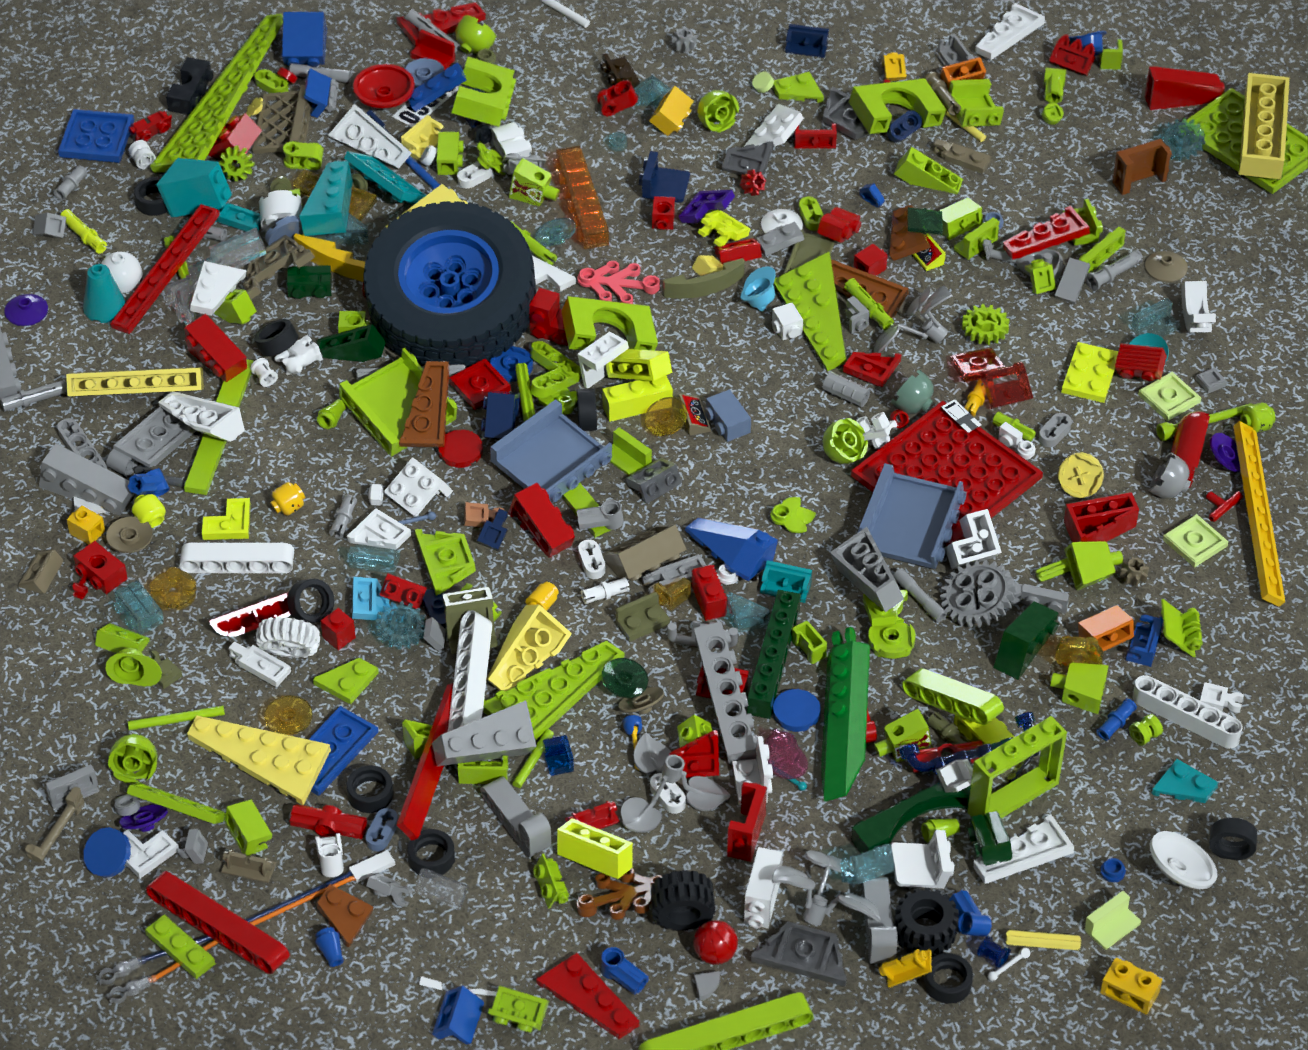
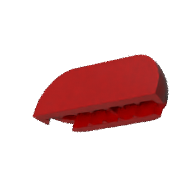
M1202 411L1191 412L1180 420L1171 450L1173 454L1179 456L1188 465L1190 473L1188 480L1191 481L1189 488L1193 482L1195 468L1199 464L1210 419L1209 414Z
M288 592L223 614L208 622L217 633L229 637L255 630L262 620L270 617L285 618L291 615L287 604Z

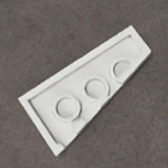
M1014 3L1012 10L1004 14L1003 20L995 24L994 30L987 33L977 44L976 53L992 60L1045 23V16Z
M355 104L328 135L345 145L373 156L398 169L412 154Z
M1050 814L1038 826L1034 824L1027 828V832L1019 837L1015 835L1010 839L1013 857L1010 861L1001 863L997 861V864L985 866L981 857L974 860V869L983 883L987 884L1074 853V845Z

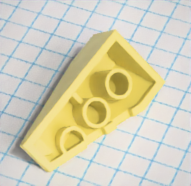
M525 605L513 623L487 680L499 691L512 689L518 682L526 678L527 673L534 668L538 669L541 667L544 660L558 654L572 633L541 605Z

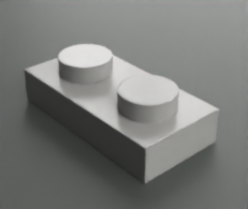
M796 222L757 237V241L760 243L765 256L804 240L803 233Z

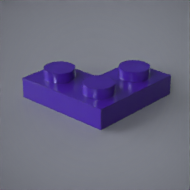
M732 190L699 191L678 217L681 223H698L708 210L726 209L735 195Z

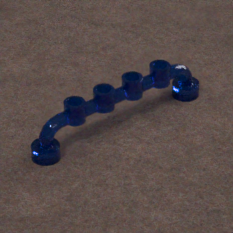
M1026 712L1014 718L1017 727H1023V732L1030 729L1032 724L1036 722L1033 712ZM1014 737L1006 738L993 744H984L971 750H962L953 755L937 757L927 762H921L917 759L916 756L920 754L916 743L901 747L899 752L901 759H907L910 766L915 770L921 772L933 770L934 775H938L937 769L955 760L968 759L972 765L971 759L984 756Z

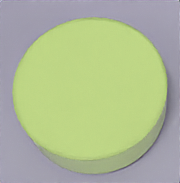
M760 72L754 77L752 84L758 92L764 93L772 88L774 79L768 72Z

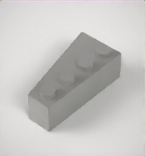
M55 443L42 461L39 488L71 499L73 497L80 498L102 506L107 511L117 515L122 514L134 497V493H131L128 489L129 480Z
M867 527L830 552L838 571L884 612H887L904 600L888 565Z
M527 701L440 735L432 742L437 766L503 758V756L527 755L537 747Z

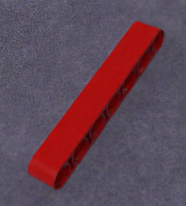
M164 871L146 887L148 896L155 903L267 974L275 972L290 957L288 949L281 942L168 871Z

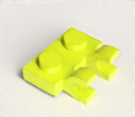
M721 210L707 213L705 218L701 220L704 227L698 230V234L703 237L708 236L713 229L717 230L720 237L714 240V244L719 247L724 246L729 239L737 241L749 236L750 228Z

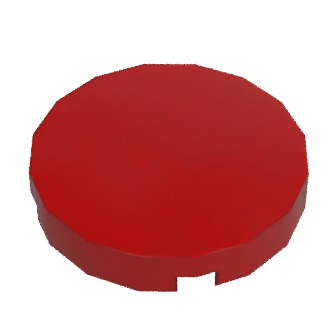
M454 430L445 434L444 447H439V457L447 465L456 468L471 466V463L478 462L483 454L482 440L477 434L468 430Z

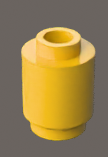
M550 582L539 584L526 599V605L539 604L547 611L557 600L559 591Z

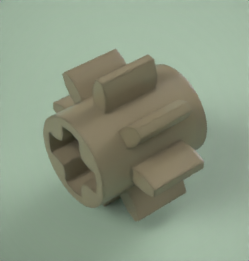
M1132 557L1128 562L1123 561L1119 576L1124 577L1125 584L1137 587L1140 582L1146 583L1150 568L1145 567L1143 559Z

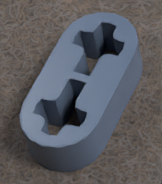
M384 808L376 814L366 833V844L370 850L382 851L388 846L398 827V815L395 810ZM391 818V820H388L385 826H383V820ZM379 833H381V839L374 842L373 839H377Z

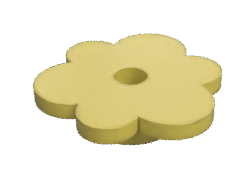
M255 98L248 106L246 114L249 117L257 115L261 111L263 98Z

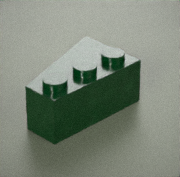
M1033 601L1004 630L994 669L1019 680L1050 635L1053 636L1057 631L1059 623L1056 621L1059 612Z

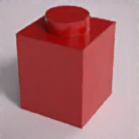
M871 244L854 255L853 268L877 276L887 269L888 255L884 250Z
M337 608L321 620L322 637L335 649L340 650L356 638L354 620L341 609Z

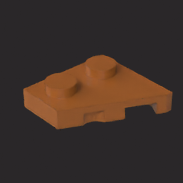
M329 884L317 902V909L323 917L328 919L329 925L335 931L337 930L343 938L344 945L350 947L373 912V906Z

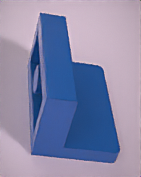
M310 68L307 73L304 98L312 102L310 115L318 118L327 107L331 78Z
M464 986L446 991L432 1035L438 1039L454 1035L464 1044H470L484 1001Z

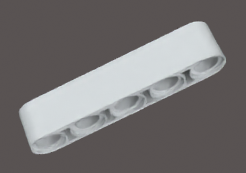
M186 543L181 549L179 567L185 573H289L293 569L294 548L288 543Z
M1143 675L1136 679L1132 697L1137 705L1222 747L1235 748L1239 744L1243 727L1238 719L1150 676Z

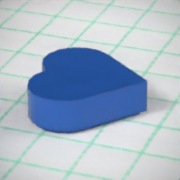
M875 183L864 185L859 190L861 198L876 208H879L885 202Z

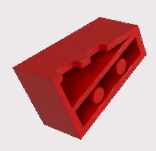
M206 313L185 327L186 337L184 339L187 343V351L212 370L217 377H220L227 383L247 369L246 356Z

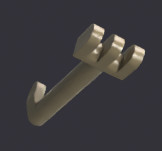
M79 787L72 788L66 797V808L41 846L37 847L33 844H28L25 847L27 857L30 860L41 863L73 813L78 815L84 807L85 802Z

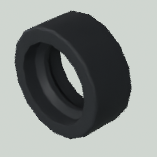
M160 177L144 179L134 188L135 205L143 214L158 216L168 212L162 198L158 200H146L143 198L150 193L159 192L156 184L161 179Z
M279 319L261 328L256 333L254 341L263 356H275L293 346L298 339V334L290 320Z
M577 389L579 427L583 431L597 430L595 389Z
M315 578L298 581L288 592L287 598L288 610L291 615L297 620H304V622L310 623L321 622L323 618L333 611L335 602L330 586L324 581ZM308 587L317 589L322 600L320 610L313 615L306 614L300 605L301 593Z
M368 765L354 770L346 783L348 801L354 809L360 812H378L386 808L392 801L394 794L392 778L385 769L379 766ZM368 781L378 782L384 786L382 793L373 797H363L357 794L355 789L360 784Z
M1229 817L1214 822L1210 828L1209 848L1215 855L1223 859L1236 861L1247 859L1256 852L1257 829L1247 820ZM1237 837L1243 839L1244 841L1235 842L1228 841L1223 838Z
M425 829L420 832L418 839L413 841L410 839L408 843V863L411 869L420 876L438 877L444 875L455 862L454 843L451 837L444 831ZM427 845H438L445 849L446 854L439 860L427 862L417 857V851Z
M953 953L939 954L931 959L932 972L924 975V986L929 996L945 1004L958 1003L964 1000L970 994L973 982V970L969 962L960 955ZM951 969L960 973L964 980L957 987L947 988L936 983L933 976L939 970Z

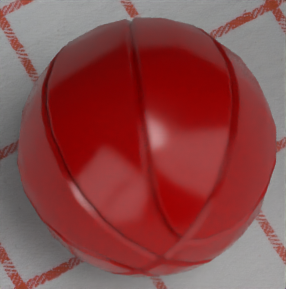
M712 920L698 928L694 936L693 946L697 956L702 961L711 965H720L728 962L737 951L738 937L735 930L729 924L720 920Z

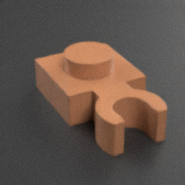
M466 502L464 507V526L483 527L486 520L493 523L499 508L488 510V504Z

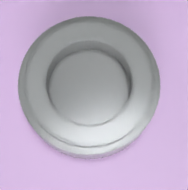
M127 794L119 797L115 801L114 806L118 815L129 816L140 809V802L138 797Z

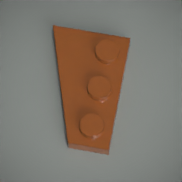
M912 204L893 211L889 255L892 260H898L931 248Z

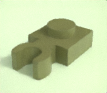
M154 650L152 651V657L161 668L162 675L158 684L163 689L183 677L182 671L168 658L161 661L159 653Z

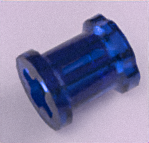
M987 936L981 942L977 955L980 957L985 956L993 961L996 967L1000 968L1007 961L1011 949L1008 947L1003 948L995 943L992 937Z

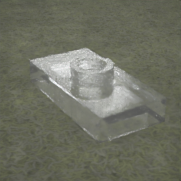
M423 868L420 871L414 893L460 910L468 885Z

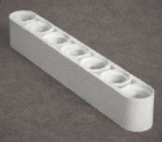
M474 610L467 611L460 623L448 732L482 718L492 622Z

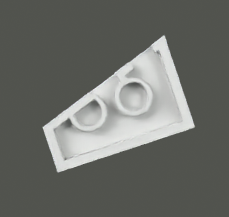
M204 261L190 311L206 313L212 316L225 301V297L235 290L238 282L246 277L247 270Z

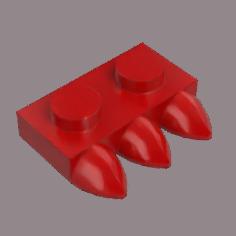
M1065 34L1057 41L1049 62L1087 76L1095 59L1094 45L1091 43L1081 51L1082 42L1080 39H1077L1069 47L1068 34Z

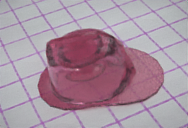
M774 728L772 734L764 742V745L768 744L769 747L768 764H772L773 772L781 778L796 779L801 777L808 769V761L798 746L795 736L789 732L778 731L777 728Z

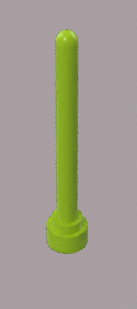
M1252 403L1209 414L1208 424L1242 415L1244 408L1252 405ZM1164 422L1157 424L1156 432L1160 440L1172 439L1176 434L1179 423Z

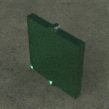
M908 207L907 231L942 235V211Z

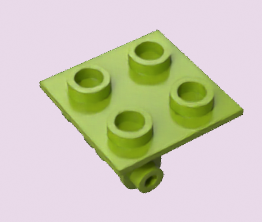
M1161 599L1164 636L1167 640L1179 646L1182 651L1187 652L1192 657H1196L1195 650H1199L1203 645L1199 612L1195 608H1189L1183 614L1167 601Z

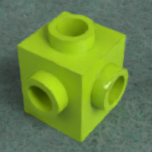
M692 715L678 725L679 746L682 747L713 731L711 723L696 715Z

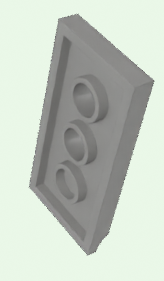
M159 407L114 444L112 451L107 457L106 464L109 468L128 477L135 471L134 468L137 467L138 462L149 468L156 466L197 430H194L162 407Z

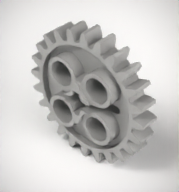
M987 559L984 560L983 564H979L978 560H975L973 566L968 562L965 569L958 566L959 573L951 572L952 579H945L947 586L941 587L943 592L940 595L941 604L947 612V616L951 617L954 623L958 621L960 626L967 622L969 628L974 623H977L978 628H981L982 622H986L989 626L990 619L992 618L999 621L997 615H1006L1004 608H1012L1010 601L1015 600L1013 593L1016 592L1015 582L1009 570H1005L1003 565L998 566L996 561L989 565ZM977 578H978V585H979V588H980V589H978V587H977V585H976V579H977ZM977 598L979 599V602H980V609H978L979 604H978Z

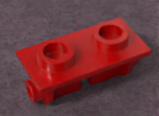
M158 111L147 117L149 124L142 119L131 124V127L128 129L131 135L135 134V141H148L152 136L158 133H165L171 128L172 116H168L166 111Z
M606 801L605 804L596 806L591 810L587 809L576 814L571 813L570 817L565 818L566 823L570 819H575L597 829H603L620 823L615 813L617 807L614 801Z

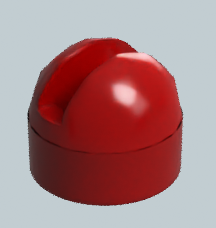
M894 410L889 416L890 421H896L898 425L896 428H904L909 422V416L903 410ZM896 416L901 422L897 423Z

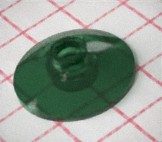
M613 659L604 666L601 674L602 682L607 690L619 697H637L648 686L649 679L646 670L639 663L631 659Z

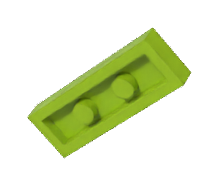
M1121 227L1116 228L1113 232H1109L1101 242L1096 243L1089 252L1081 255L1079 260L1090 264L1088 273L1095 270L1124 245L1126 230Z
M165 914L145 929L146 935L195 979L215 965V958Z

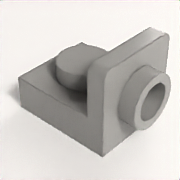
M856 297L848 298L846 315L849 319V332L853 334L869 326V310Z

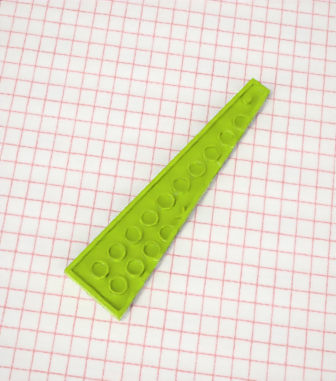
M282 14L265 16L151 164L150 168L153 173H166L177 158L206 159L239 99L248 89L247 85L283 24Z

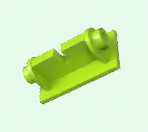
M542 854L534 866L533 873L540 886L541 895L549 909L555 901H559L560 904L566 903L569 893L564 881H560L562 875L557 862L552 858L546 859L545 854Z

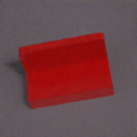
M421 29L419 31V44L410 54L411 58L415 60L421 58L434 59L440 62L444 70H446L455 61V45L452 41Z

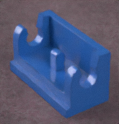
M1141 615L1140 620L1150 624L1137 622L1126 661L1151 667L1162 632L1163 617L1157 618Z

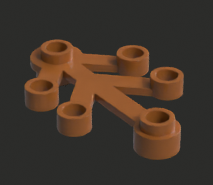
M631 868L620 877V880L624 883L632 882L639 885L634 887L610 880V876L599 873L595 877L597 888L616 892L594 898L589 894L580 896L576 903L577 913L582 917H591L596 914L597 906L620 901V903L610 906V916L614 920L623 919L625 912L633 901L635 912L640 914L649 911L651 904V885L655 883L657 878L662 876L656 875L648 878L634 874V869Z

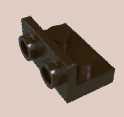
M607 53L602 54L600 67L602 73L607 74L610 86L627 80L633 88L640 87V81L625 56L611 60Z

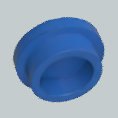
M1110 858L1102 864L1100 873L1109 882H1119L1125 877L1126 869L1119 859Z

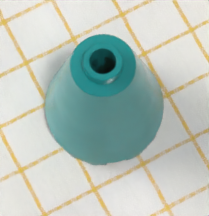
M95 264L87 272L83 311L85 316L91 321L94 319L100 321V323L111 322L126 301L109 268L104 264Z

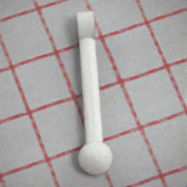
M1020 949L1016 957L995 972H989L988 979L995 981L999 974L1021 958H1028L1030 956L1029 949Z

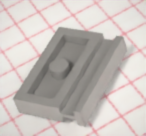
M92 765L79 768L72 773L57 777L46 783L53 810L67 805L65 799L74 787L81 789L83 798L99 792L96 773Z

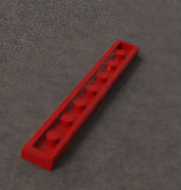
M200 204L111 321L110 325L113 329L127 334L133 331L219 217L218 209Z
M453 683L447 685L397 822V826L412 841L419 838L444 767L437 766L432 742L440 735L448 732Z

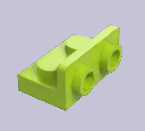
M993 217L987 222H983L977 229L967 233L963 240L954 245V250L966 259H971L984 250V239L991 240V243L998 240L999 221Z

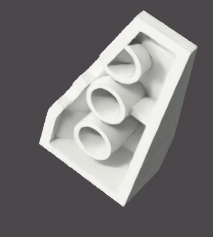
M173 391L158 402L160 407L194 430L211 437L231 442L245 431L238 407Z

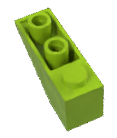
M913 147L899 160L894 175L911 185L953 194L959 193L963 182L961 177Z

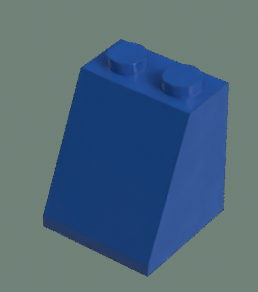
M283 12L282 58L284 64L288 66L291 63L307 64L311 67L324 64L327 40V25L324 12Z

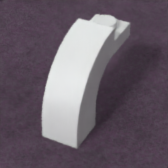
M1207 281L1182 282V310L1187 331L1212 332V323L1216 322V313H1209Z

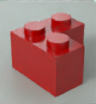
M543 288L538 289L530 303V335L568 346L561 313L562 309H560V293Z

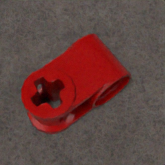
M627 80L620 81L616 85L600 91L596 97L598 103L601 104V112L604 116L615 115L626 108L634 106L638 101V95Z

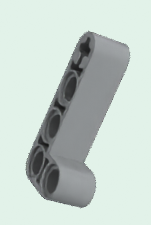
M502 776L480 788L485 802L527 857H531L551 846V827L547 818L541 812L533 815L505 777Z
M888 877L862 878V896L876 905L880 915L878 923L872 917L864 914L869 963L880 964L890 962L896 959L897 929L896 926H893Z

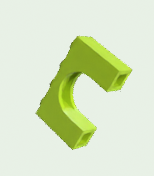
M467 57L463 71L467 80L461 84L481 89L488 93L459 86L452 113L499 127L501 119L506 120L516 83V79L513 78L515 70Z
M925 78L854 86L849 100V104L869 134L888 131L892 119L891 113L885 106L888 103L899 104L911 111L917 112L922 119L923 128L941 125L946 112L945 107Z
M567 297L561 313L569 349L584 350L594 343L596 338L594 323L603 322L617 327L625 334L629 349L655 351L658 341L650 306Z

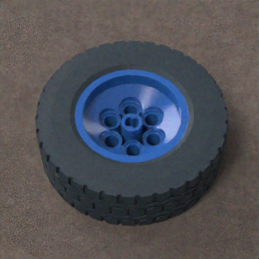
M444 201L440 202V204L435 202L426 204L425 207L414 208L410 213L408 211L400 215L399 219H394L388 224V228L385 227L379 233V238L376 237L368 252L364 267V290L373 326L393 352L396 351V354L401 357L402 349L405 348L416 357L418 363L422 366H425L426 361H449V365L464 364L466 369L483 359L489 362L491 357H498L502 355L503 351L509 350L513 343H516L522 337V334L529 326L530 303L536 294L535 270L531 250L522 233L512 222L487 207H479L478 204L474 203L465 204V202L454 201V203Z

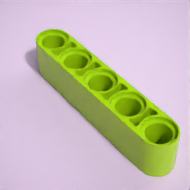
M920 668L902 682L903 690L909 697L981 725L988 724L1004 710L1002 701L996 695L924 668Z

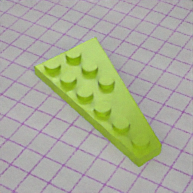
M827 252L775 278L773 284L785 304H794L803 319V333L826 370L830 371L846 363L847 358L830 252Z

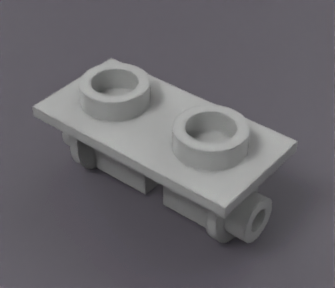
M509 153L502 160V163H506L503 164L502 171L506 172L507 175H513L521 158L542 168L546 159H542L538 155L522 157L517 153Z

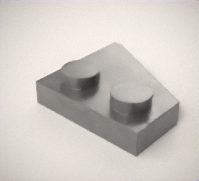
M767 141V144L755 146L751 144L742 148H729L722 165V170L743 175L747 174V170L755 169L756 172H762L764 176L774 142Z

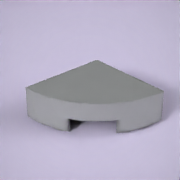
M720 971L694 976L699 1001L708 999L720 984Z

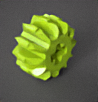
M238 145L234 149L228 147L226 153L220 155L223 160H220L219 164L223 166V173H228L227 179L233 176L235 182L239 178L245 180L247 174L251 175L253 172L250 168L255 165V162L250 161L253 155H246V148L240 151ZM234 160L238 161L237 164L240 163L239 167L235 166L236 163L233 164Z

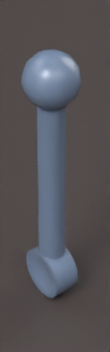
M429 512L427 515L397 522L404 525L426 519L434 520L436 514L435 512Z

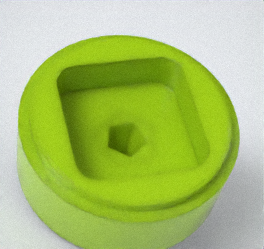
M1049 103L1042 111V118L1048 124H1057L1063 117V109L1056 103Z

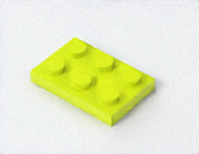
M1078 342L1061 393L1105 403L1116 370L1115 364L1118 351Z

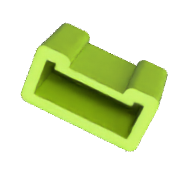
M808 621L793 627L792 642L795 646H800L811 664L826 658L827 642Z

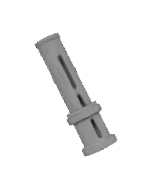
M1134 250L1110 265L1100 266L1094 273L1089 272L1085 279L1087 286L1093 291H1097L1101 285L1111 283L1115 276L1143 261L1141 252Z

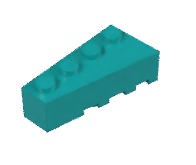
M348 161L327 163L299 215L305 236L346 233L353 184Z

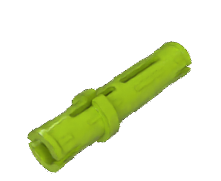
M510 221L522 233L531 253L550 265L554 263L548 259L549 257L556 262L557 255L532 238L528 231L522 230L513 221Z
M854 278L849 279L845 283L844 288L869 310V317L874 319L883 330L893 325L894 320L883 310V306L875 302Z

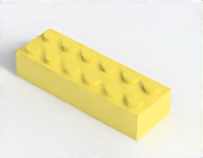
M1248 73L1244 98L1239 175L1281 179L1285 161L1290 77Z

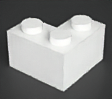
M988 509L967 514L961 518L959 522L965 539L952 542L945 547L952 570L958 568V566L964 567L968 562L970 565L974 564L975 560L981 562L985 559L995 558L1002 553Z

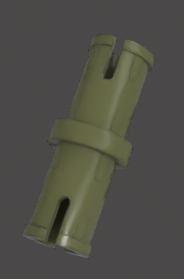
M938 712L929 717L927 724L942 735L941 738L945 742L949 741L953 745L972 742L957 730L958 727L955 724L947 722Z

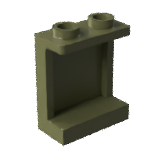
M489 587L442 594L447 639L451 654L457 653L461 619L470 610L476 611L492 622L490 648L498 646L492 607H494L493 598Z

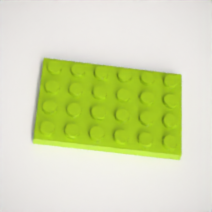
M1233 88L1229 89L1178 126L1177 132L1239 172L1245 96ZM1287 124L1285 161L1281 179L1244 176L1271 194L1275 193L1308 168V136Z

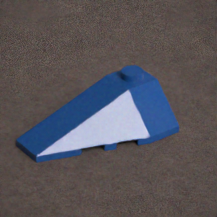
M697 518L685 528V531L701 546H707L712 550L711 555L715 559L720 558L723 560L726 569L747 581L765 569L767 560L773 561L778 540L758 529Z

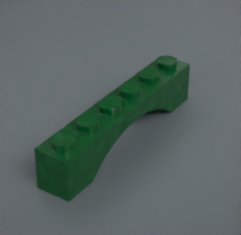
M939 780L934 786L922 789L914 796L906 800H900L886 810H880L873 817L865 821L857 822L852 827L851 842L868 862L887 852L898 831L917 816L946 808L968 809L971 785L958 792L946 793Z

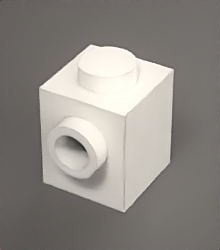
M793 303L773 308L772 311L773 330L776 334L780 335L782 340L802 335L803 319Z

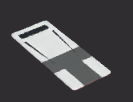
M952 400L942 406V409L967 432H971L981 426L956 400Z

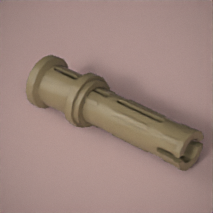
M937 72L926 74L924 78L949 114L955 115L954 111L958 114L961 106L949 93L947 84L941 80L940 75Z

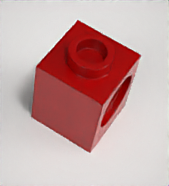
M654 196L652 229L673 230L675 197Z

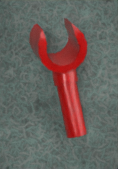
M86 576L81 577L78 583L73 584V590L75 591L73 596L82 600L88 593V587L84 586L87 580Z

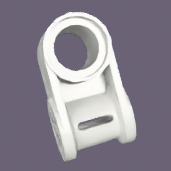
M340 833L326 838L316 836L318 859H320L322 874L326 877L339 876L344 870Z

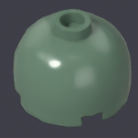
M917 370L918 376L914 377L912 375L897 391L896 395L899 396L897 401L894 399L891 401L892 405L907 414L917 413L921 409L926 411L933 403L931 400L934 394L933 383L921 370Z

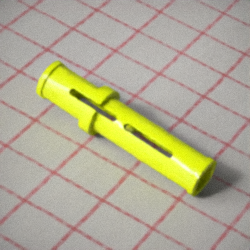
M69 209L62 211L60 215L66 217L65 224L80 236L84 244L90 245L97 253H103L106 250L105 246H107V243L98 236L94 229L87 227Z

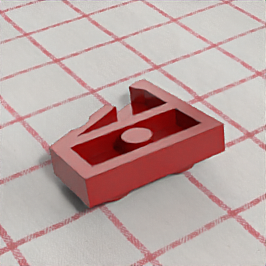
M853 352L844 364L843 372L883 387L901 362L902 355L895 353L894 357H881V353Z
M713 730L669 753V756L678 755L684 760L683 771L687 773L686 778L694 776H719L717 730Z

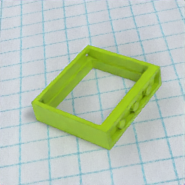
M1052 716L974 761L967 812L970 817L980 814L985 816V813L997 811L1000 818H1003L1059 784L1067 731ZM1041 750L1038 767L991 794L993 778ZM993 768L995 771L989 773L987 770ZM1047 777L1050 781L1047 782L1044 778Z

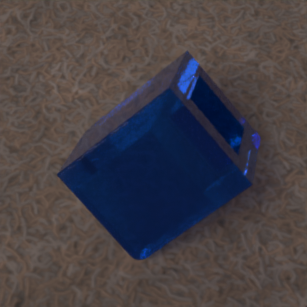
M567 735L543 740V754L549 774L555 776L573 772L574 758Z

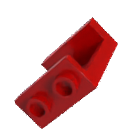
M743 782L741 814L748 816L745 824L730 821L727 857L751 862L766 815V786Z

